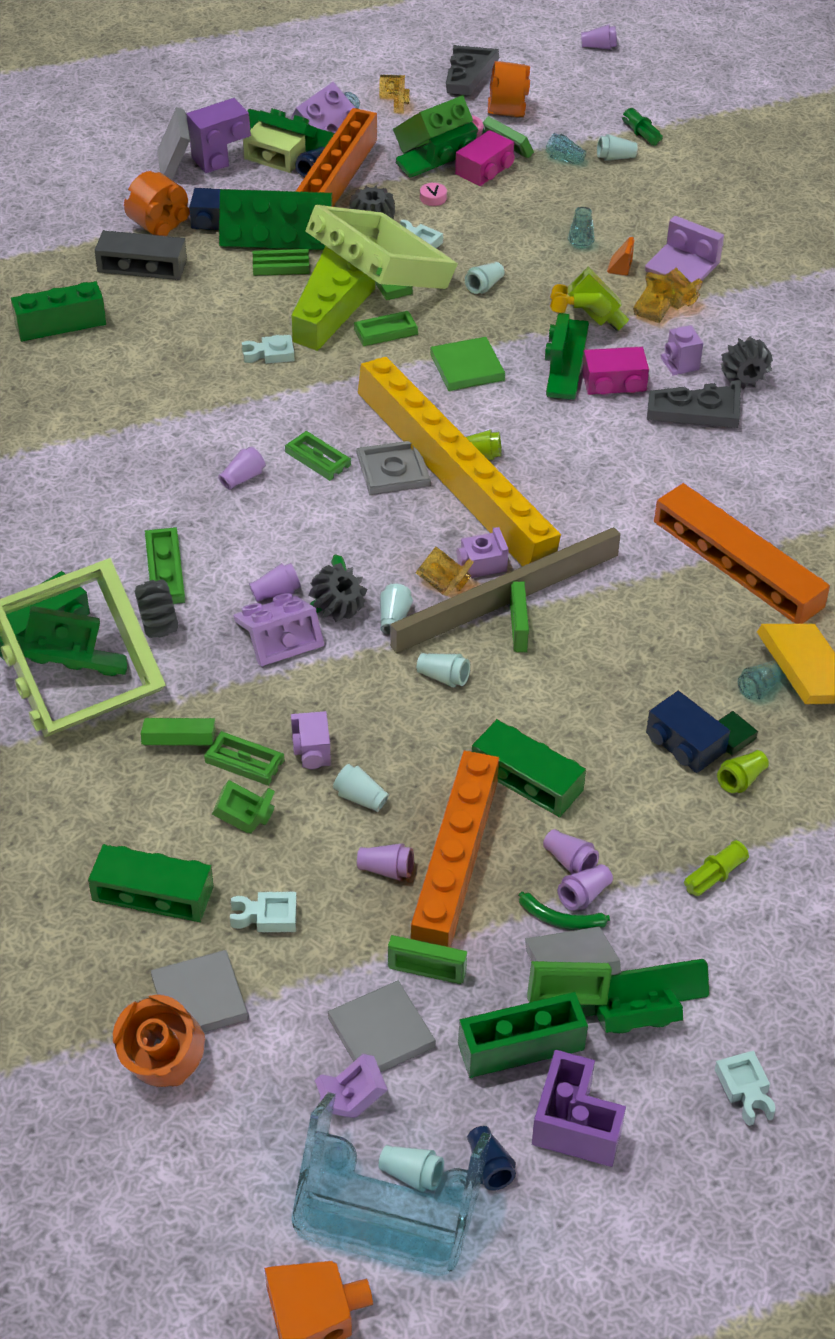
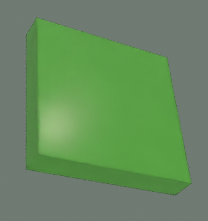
M486 336L430 347V355L448 391L505 380V371Z

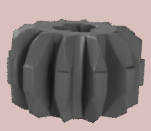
M365 186L364 190L356 189L355 194L351 195L349 209L381 212L394 219L395 200L393 199V194L388 193L386 188L378 189L377 186L374 188Z
M749 336L744 342L738 338L736 345H728L729 352L721 354L723 361L721 363L722 372L729 382L741 380V388L743 389L749 383L755 387L756 381L759 379L766 380L764 373L772 371V354L760 339L755 340Z
M339 563L333 567L330 565L323 567L319 574L313 577L310 583L312 589L308 596L316 599L313 607L323 610V618L331 614L334 621L337 622L343 618H352L364 606L366 601L363 597L368 589L360 585L363 577H355L353 575V567L345 571L342 564Z
M163 579L157 581L150 580L144 582L145 584L136 586L134 592L145 634L149 638H160L168 636L169 633L176 632L178 621L168 583Z

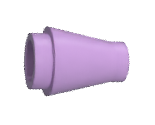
M608 24L587 32H581L582 48L590 47L611 50V47H617L616 26L610 27Z
M255 448L241 449L226 469L218 475V478L222 485L231 490L235 486L260 475L266 464L262 455Z
M281 563L258 580L249 583L256 602L274 598L281 594H295L294 590L301 588L298 576L291 563L285 566Z
M556 829L551 830L543 841V847L551 852L571 874L594 868L598 863L599 852L595 850L593 843L563 834Z
M403 843L371 848L360 847L358 850L357 868L359 870H367L399 881L402 880V877L410 878L412 875L414 851L413 848L405 847Z
M603 864L565 876L557 889L559 899L569 910H584L606 886L612 883L613 876L609 868Z

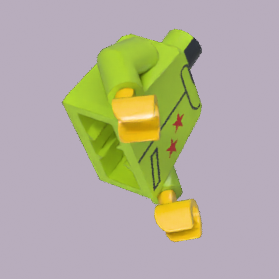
M589 266L569 286L557 284L552 288L550 307L554 312L565 313L567 304L573 305V308H582L600 326L607 321L616 331H619L629 321V318L619 309L622 306L619 297Z

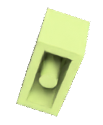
M258 122L250 130L251 136L243 138L244 159L291 173L296 168L298 156L306 152L305 135L262 122Z

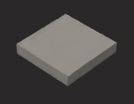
M178 107L175 108L157 150L160 173L173 180L190 142L186 112Z
M409 441L356 448V454L369 495L431 486V479L424 459L414 446L413 450L411 449Z
M600 927L525 938L526 952L531 961L609 963L612 968L611 975L621 973L620 959Z
M227 950L151 970L156 994L169 996L181 1003L196 1019L203 1032L248 1020L247 1010Z
M399 980L328 1011V1019L353 1062L362 1054L372 1055L375 1057L380 1072L435 1048V1038Z

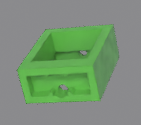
M462 95L417 113L393 128V132L401 151L406 153L428 144L430 138L472 122L473 118Z

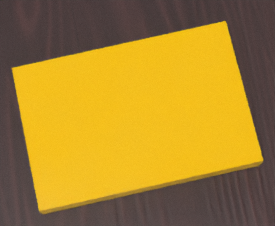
M761 624L757 634L804 704H835V652L815 624Z

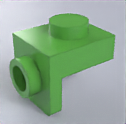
M228 780L222 788L212 815L251 834L259 824L266 825L275 808L274 805L270 804L275 791L267 788L260 797Z

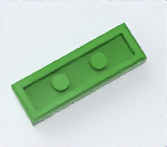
M177 527L145 530L149 581L163 579L168 583L173 604L185 603Z

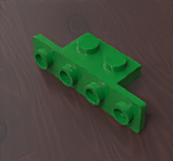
M271 108L270 113L254 109H248L247 111L249 113L250 130L258 122H262L305 135L306 152L319 147H326L335 134L309 125V119L294 115L293 119L286 118V112Z
M473 122L430 138L428 145L396 157L395 163L409 178L454 161L456 160V152L476 139L478 128ZM484 128L482 135L487 132Z
M558 313L556 325L550 324L549 342L552 343H546L545 361H550V374L546 388L547 397L576 398L589 321L570 319V314Z
M31 606L24 637L15 635L24 657L29 658L32 662L39 664L54 662L63 664L65 667L73 670L88 668L97 670L99 673L107 676L126 675L128 668L126 655L94 649L100 626V618ZM0 636V657H3L2 652H1V647H2V646H5V645H4V643H3V641H2L1 636Z
M696 959L621 971L619 974L611 975L607 1005H581L584 1016L596 1015L606 1033L613 1032L617 1034L627 1033L634 1028L646 1026L665 1027L671 1022L683 1021V1006L680 1001L709 996L708 963L705 959Z

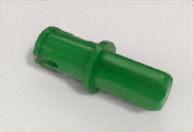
M634 108L625 110L623 115L626 117H622V120L633 129L636 136L641 135L654 146L659 141H662L663 135L652 125L648 117H643Z

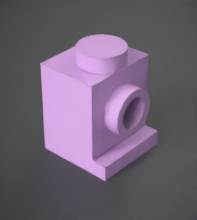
M691 325L669 330L668 343L665 344V353L661 354V359L672 376L700 369L703 342Z
M493 528V533L461 539V548H457V560L460 567L466 568L469 578L507 571L509 549L500 528Z
M326 711L291 714L294 755H301L302 768L317 769L321 766H331Z

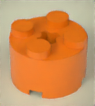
M495 61L489 88L488 113L524 118L526 109L525 96H528L530 88V66Z
M146 171L136 177L128 188L131 191L129 199L125 198L124 200L126 215L153 235L167 236L170 230L187 220L190 215L188 196L185 189L160 172Z
M156 994L148 996L149 998L139 1002L134 1001L121 1012L113 1029V1043L115 1044L117 1057L121 1064L139 1080L151 1086L174 1087L183 1084L196 1070L204 1053L205 1034L199 1023L181 1003L169 996ZM157 1039L163 1040L160 1044L154 1046Z

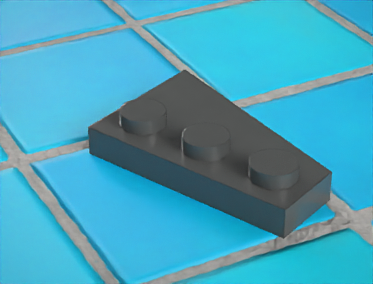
M453 45V56L450 59L451 67L448 69L446 80L447 93L458 94L459 96L471 95L491 70L495 61L499 60V49Z
M741 380L731 381L730 386L717 387L715 383L704 384V388L698 390H689L685 386L650 390L647 420L738 428Z

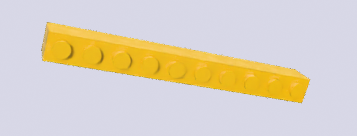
M387 357L361 363L358 394L403 441L411 443L412 450L414 446L420 452L425 465L490 533H493V528H500L509 549L508 552L522 567L558 551L561 538L559 531Z

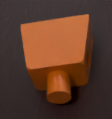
M324 1261L264 1268L266 1288L279 1339H346L352 1335L350 1311L373 1305L371 1289L367 1278L342 1284L336 1262Z

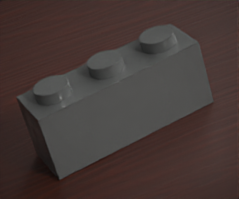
M103 230L94 250L97 272L180 280L187 262L185 238Z

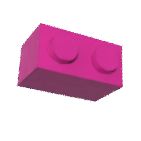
M491 130L487 131L456 152L455 174L478 186L483 185L488 180H492L498 173L511 167L515 158L514 141Z
M643 346L584 350L582 374L587 394L647 391L649 366Z

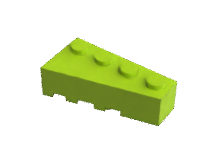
M325 246L291 315L292 341L318 351L376 289V281Z

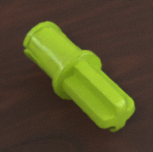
M734 840L717 855H709L705 858L704 864L685 878L684 885L687 888L686 891L690 895L700 896L718 881H726L729 873L749 858V852L744 844Z

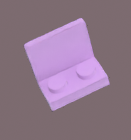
M331 82L296 107L290 119H293L294 115L309 119V125L336 133L348 113L355 107L337 85Z
M674 216L669 221L667 244L645 265V271L694 290L720 263L724 234Z
M291 593L278 595L273 598V602L262 606L260 603L246 605L242 608V612L233 615L235 622L250 632L256 659L260 666L325 646L316 608L297 596H293Z

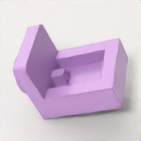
M362 1054L337 1077L321 1074L315 1079L320 1093V1101L326 1111L330 1114L351 1118L358 1117L388 1090L375 1057L367 1054Z

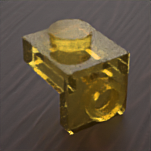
M380 75L379 98L394 99V113H404V104L409 105L410 89L405 88V75Z
M675 268L657 280L653 288L675 310H678L685 305L689 307L700 297L699 290L703 281L698 278L691 283Z
M648 272L645 276L647 287L633 307L634 315L660 323L676 299L674 281L665 275Z
M435 546L415 573L442 595L448 596L454 588L460 591L472 575L467 571L474 561L468 558L460 566Z

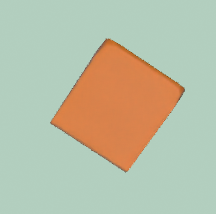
M629 237L613 254L607 269L608 273L625 276L629 274L633 260L634 237Z

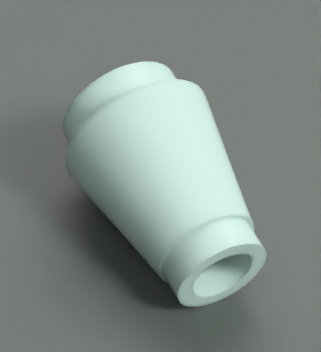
M610 134L600 136L598 139L597 157L604 158V161L635 158L637 155L636 142Z
M499 262L470 268L465 276L467 289L474 294L486 293L504 276V267Z
M389 584L381 592L380 630L384 634H390V624L407 616L413 603L411 591L408 587L401 584Z
M421 653L417 660L416 668L418 673L454 688L456 685L463 686L467 682L470 673V661L463 658L462 654Z
M347 764L340 771L333 784V788L339 792V797L373 809L376 812H379L389 797V794L359 766L353 767Z
M386 1145L380 1154L378 1166L380 1170L387 1172L421 1192H424L426 1189L434 1191L438 1187L443 1175L444 1159L437 1156L434 1150Z

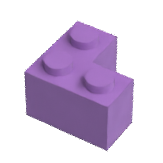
M235 97L186 113L191 157L205 174L228 167L227 144L251 136L249 113Z
M555 1050L534 1118L531 1145L613 1167L622 1133L626 1106L589 1096L595 1060Z

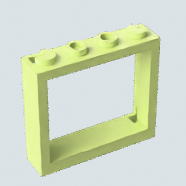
M315 205L305 230L379 284L446 289L458 264L381 212ZM378 268H383L380 276L377 275Z
M111 558L0 599V636L5 645L1 647V652L7 666L13 665L18 675V678L15 679V685L21 698H27L33 711L29 712V717L36 731L41 730L45 738L160 692L166 686ZM97 580L143 686L52 722L6 614Z

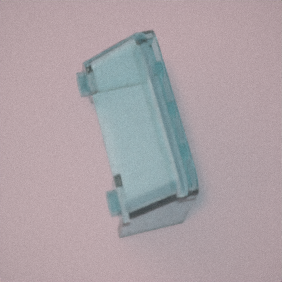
M328 1092L310 1116L292 1212V1225L296 1233L301 1238L311 1242L431 1275L443 1276L452 1272L461 1257L478 1199L491 1134L482 1133L471 1154L468 1170L461 1168L449 1169L439 1178L435 1195L355 1173L357 1164L355 1147L349 1140L329 1134L336 1094Z

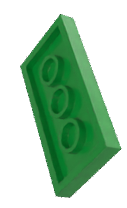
M220 189L219 246L324 250L326 245L305 230L315 205L332 207V193Z

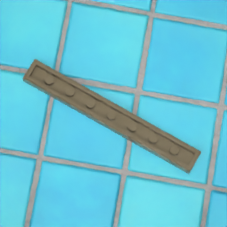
M615 527L398 620L390 624V646L397 654L510 604L511 584L513 582H525L526 596L617 557L621 534Z

